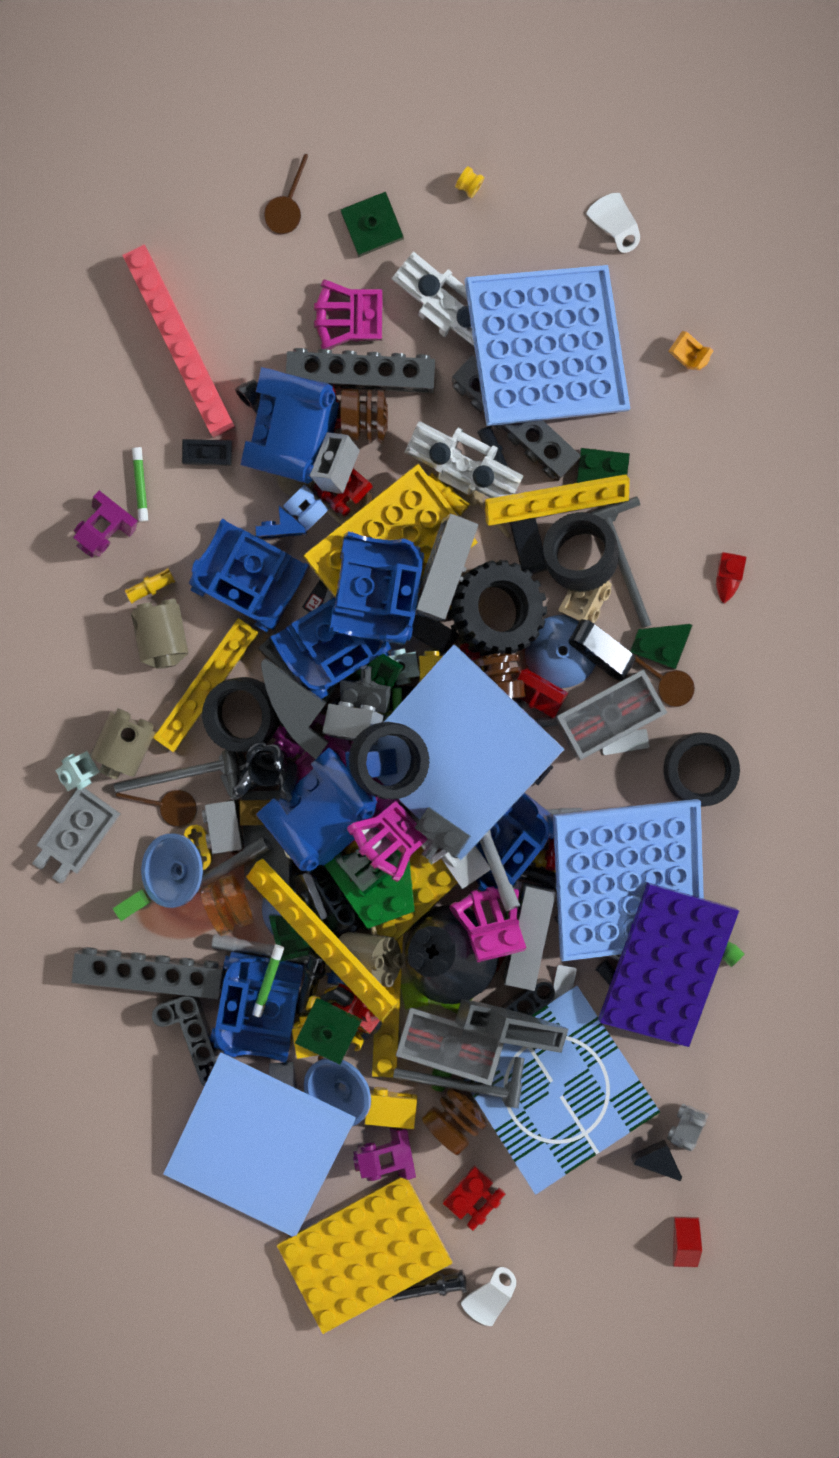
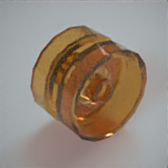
M232 873L220 878L219 888L212 882L199 888L205 911L214 929L221 937L234 931V922L241 928L254 922L248 899L237 878Z

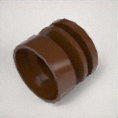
M342 390L341 434L348 435L353 442H359L361 431H366L367 441L372 443V431H377L378 443H384L388 429V404L384 390H378L377 401H372V390L367 391L366 401L360 400L358 390Z
M492 654L482 656L473 661L510 698L526 697L523 680H512L511 678L512 674L522 671L521 667L510 668L509 663L520 661L519 654Z
M450 1088L446 1093L450 1100L443 1096L440 1098V1102L445 1110L441 1111L433 1106L422 1117V1121L443 1146L453 1154L459 1155L469 1145V1140L464 1133L467 1131L469 1134L477 1137L479 1132L474 1124L480 1129H484L487 1126V1122L481 1115L480 1110L469 1098Z

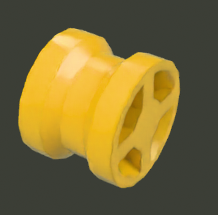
M467 166L457 180L455 188L467 192L468 197L473 198L480 189L485 177L481 174H475L473 169Z

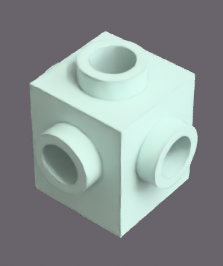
M405 649L391 651V656L388 657L398 663L405 664V669L401 671L396 685L411 683L410 678L420 677L416 652L406 653Z
M88 751L78 756H75V754L69 755L61 760L63 765L55 770L60 782L67 791L76 787L78 790L91 784L90 779L99 773Z

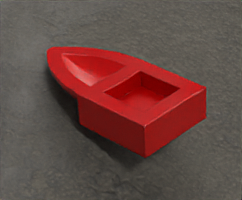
M721 553L716 576V587L722 603L729 601L736 593L743 579L746 556Z

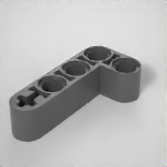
M180 995L159 1003L152 1012L153 1022L161 1027L177 1022L180 1023L199 1080L205 1086L209 1078L207 1074L210 1070L212 1071L219 1053L214 1048V1043L210 1041L211 1031L199 998ZM182 1001H191L194 1009L192 1011L184 1010ZM165 1008L169 1010L170 1018H161L159 1009ZM190 1024H199L202 1032L194 1034L190 1030ZM202 1046L208 1048L210 1056L202 1057L198 1053V1048Z

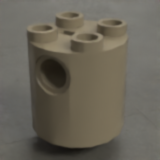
M176 599L161 601V604L153 607L152 603H143L133 609L131 616L140 662L156 669L176 666L188 654L180 607L176 603Z
M117 708L116 712H110L90 754L92 759L102 764L99 772L113 779H118L120 773L132 777L136 776L156 733L153 730L154 726L152 723L141 718L137 722L130 718V713ZM129 727L135 731V734L131 738H125L121 734L122 730Z
M347 932L339 938L382 986L391 987L400 968L404 967L406 961L405 955L401 953L399 944L394 937Z

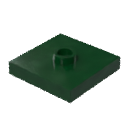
M386 191L340 209L358 257L404 240Z
M316 998L295 1044L340 1065L362 1019Z

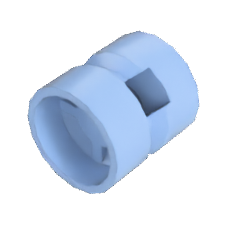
M306 484L282 506L291 516L298 517L297 521L305 527L306 531L329 510L320 499H314V493ZM305 500L310 506L303 512L298 506Z

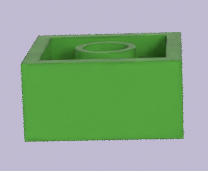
M142 889L114 907L113 910L120 921H123L150 903L151 899L145 890Z

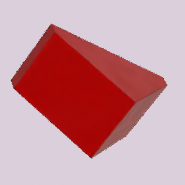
M674 1217L673 1267H698L702 1254L699 1217Z

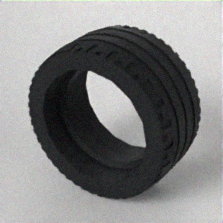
M588 512L567 514L559 518L558 521H555L547 531L543 541V558L550 575L563 588L575 592L595 590L603 586L604 583H607L615 573L619 561V547L613 530L601 517ZM588 534L596 536L603 541L605 545L604 555L598 563L588 569L570 570L558 562L557 555L559 549L565 541L574 536Z
M238 677L221 682L209 692L202 708V722L208 736L218 746L229 751L246 752L256 743L264 742L266 744L280 724V719L271 704L265 683L254 678ZM237 690L251 693L259 702L262 710L260 728L254 736L249 738H238L232 735L225 727L222 719V706L226 697Z
M379 722L364 729L354 739L349 753V768L352 777L365 792L378 798L393 800L410 795L422 785L428 773L430 758L424 740L413 729L400 723ZM387 735L397 736L404 740L409 747L411 755L410 768L405 777L398 783L390 786L375 782L369 775L366 765L367 755L373 743L380 737Z
M698 732L681 737L670 747L664 760L663 773L669 790L679 800L698 799L701 801V807H706L722 802L733 792L739 781L740 764L735 750L726 740L715 734ZM698 745L710 746L718 751L725 764L724 779L720 785L713 791L703 794L694 793L685 788L679 780L677 771L678 763L683 753L691 747Z

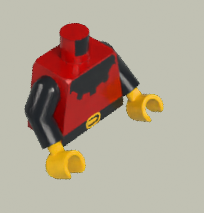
M339 983L337 988L322 994L319 998L362 1019L358 1031L351 1042L356 1044L354 1051H359L364 1040H368L376 1034L382 1026V1021L368 1009L349 987ZM311 996L305 1010L311 1009L316 998L319 997Z

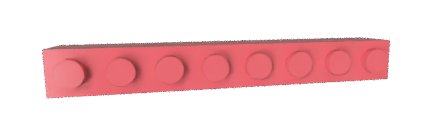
M144 244L124 254V260L210 434L215 438L235 428L147 247Z

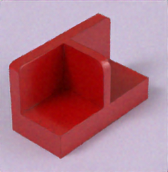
M527 668L522 670L517 678L518 680H523L526 697L519 699L526 701L529 704V708L535 707L554 718L569 692Z

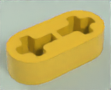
M194 824L185 830L184 836L191 840L197 849H200L202 856L207 857V860L203 862L204 870L211 865V849L207 847L206 829L202 825ZM193 829L202 833V836L198 838L199 846H196L195 839H190L189 834L193 833Z

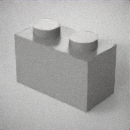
M327 432L310 477L322 491L343 494L360 450L348 435Z
M339 701L338 705H328L322 733L332 738L354 741L357 735L364 729L382 722L383 715L375 712L376 708L372 706L361 705L360 708H353V704Z
M237 799L205 805L206 810H202L204 825L208 824L209 834H206L208 849L212 848L213 854L243 849V835L241 825H239Z

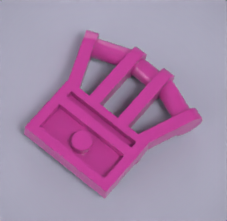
M323 279L321 283L322 290L317 302L314 303V311H316L314 328L317 329L322 342L320 345L321 349L331 350L348 341H382V289H348ZM331 291L350 298V302L327 301ZM326 311H350V319H326ZM327 328H350V332L331 339Z
M396 801L377 817L358 821L347 827L349 834L354 836L360 849L358 852L362 856L366 855L369 858L374 869L378 868L391 875V879L396 882L401 879L410 856L428 840L425 835L415 829L417 823ZM377 827L380 832L367 842L362 830ZM386 836L392 845L379 855L372 847ZM398 849L402 855L397 867L385 860Z
M493 886L486 888V891L482 892L477 890L471 891L470 895L458 903L454 902L449 906L453 915L468 932L477 962L522 952L526 949L519 927V920L517 919V908L509 910V919L504 920L497 900L501 899L498 889H495ZM514 889V892L518 899L519 889ZM489 901L495 923L487 924L481 902ZM471 905L475 912L478 927H475L464 913V910Z

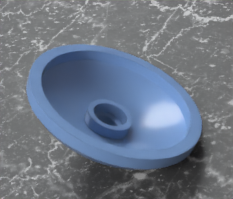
M555 615L544 619L546 621L544 628L538 630L540 635L535 641L530 642V646L525 648V659L529 670L560 688L572 687L583 682L592 673L596 665L568 643L579 621L566 615ZM561 646L567 648V654L564 656L558 652Z
M164 834L153 840L145 851L141 866L143 885L149 897L160 906L176 908L190 902L198 892L202 881L203 866L199 851L193 842L180 834Z
M323 1058L315 1062L308 1069L304 1078V1092L356 1117L352 1126L357 1125L366 1117L371 1106V1093L365 1078L357 1068L345 1060H342L339 1065Z

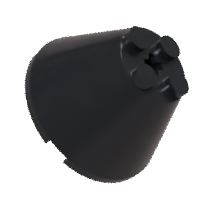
M445 905L428 911L410 930L404 950L405 967L411 982L422 995L442 1004H460L462 999L470 1000L489 986L496 973L499 957L477 962L468 932L453 915L449 907L450 905ZM469 908L464 910L465 915L473 925L478 927L474 910Z

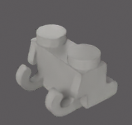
M683 1103L677 1114V1117L680 1118L677 1127L673 1126L667 1139L680 1148L688 1151L694 1150L701 1131L707 1122L705 1119L708 1118L709 1114Z

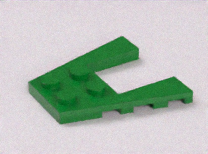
M397 849L395 853L401 858L402 853ZM334 858L325 864V867L367 929L415 912L410 858L398 882L392 880V876L388 875L365 895L351 881L350 877Z

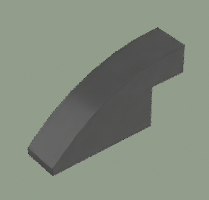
M264 659L261 662L263 678L276 714L293 739L306 752L317 759L329 741L309 726L326 702L271 661Z
M462 999L460 1002L455 1023L463 1029L485 1032L501 1043L562 1053L568 1033V1028L543 1019Z

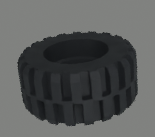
M508 560L488 561L464 574L462 582H458L450 604L452 609L448 611V619H453L454 624L451 625L453 633L458 631L460 634L458 638L460 643H467L469 645L468 650L473 653L479 651L480 656L499 653L514 654L530 646V642L535 641L540 635L538 630L544 628L546 621L542 619V616L547 615V607L543 606L542 601L546 600L545 592L540 593L538 587L542 585L538 579L533 581L531 579L533 573L528 569L521 571V565L514 562L509 565ZM497 587L504 590L515 604V622L505 632L491 629L480 616L478 601L481 592L486 588Z

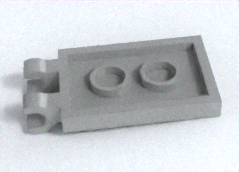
M86 788L77 789L38 842L37 846L42 851L32 864L39 869H43L51 856L54 857L62 865L52 878L59 883H63L71 870L76 874L79 873L121 813Z

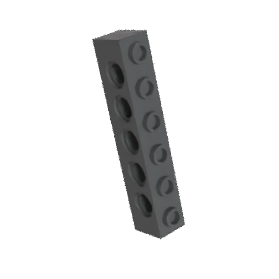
M294 348L293 351H287L286 374L325 382L331 386L334 385V388L434 393L435 359H430V355L418 354L416 358H409L402 353H392L390 357L381 356L379 352H367V355H357L355 351L346 350L342 351V354H332V350L319 349L318 353L308 352V349ZM310 362H315L319 365L318 369L313 373L305 370L306 365ZM335 363L343 366V370L339 374L330 372V367ZM365 365L368 370L364 375H357L354 372L355 367ZM383 366H389L392 369V373L384 377L379 374V369ZM408 367H412L417 371V374L412 378H408L403 374V371Z
M472 355L452 376V382L454 383L452 387L460 395L466 394L472 400L470 402L471 405L481 413L484 411L481 392L474 391L471 387L474 382L479 381L477 361ZM543 420L522 422L516 426L511 424L493 425L497 429L503 428L508 433L506 437L515 446L520 444L526 450L524 454L532 462L538 461L544 467L542 469L543 472L551 479L556 478L560 480L581 457L576 450ZM529 431H534L538 434L539 440L537 442H529L525 434ZM546 448H553L557 453V457L554 459L546 458L544 450Z
M82 947V950L74 954L71 983L219 999L222 993L224 970L223 966H219L217 961L206 960L204 964L194 963L192 958H180V961L170 960V956L165 955L146 958L145 953L132 952L131 956L121 955L122 951L107 950V953L97 952V948ZM96 961H102L105 964V972L102 973L96 970ZM121 963L129 966V975H123L119 971ZM145 966L153 968L155 972L153 978H148L144 975L143 968ZM168 969H175L179 973V979L176 981L171 980L167 975ZM192 972H200L204 978L203 982H194L192 980Z

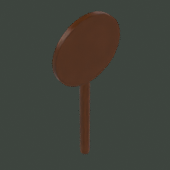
M308 154L303 155L288 196H279L272 199L265 208V222L275 233L288 234L294 231L300 223L301 211L292 197L308 159Z
M636 657L635 662L660 679L658 692L663 702L670 706L680 707L692 699L695 686L692 678L686 672L672 670L662 676Z
M184 790L170 791L163 797L161 802L115 793V797L159 806L162 818L173 826L188 824L195 817L197 810L195 799Z

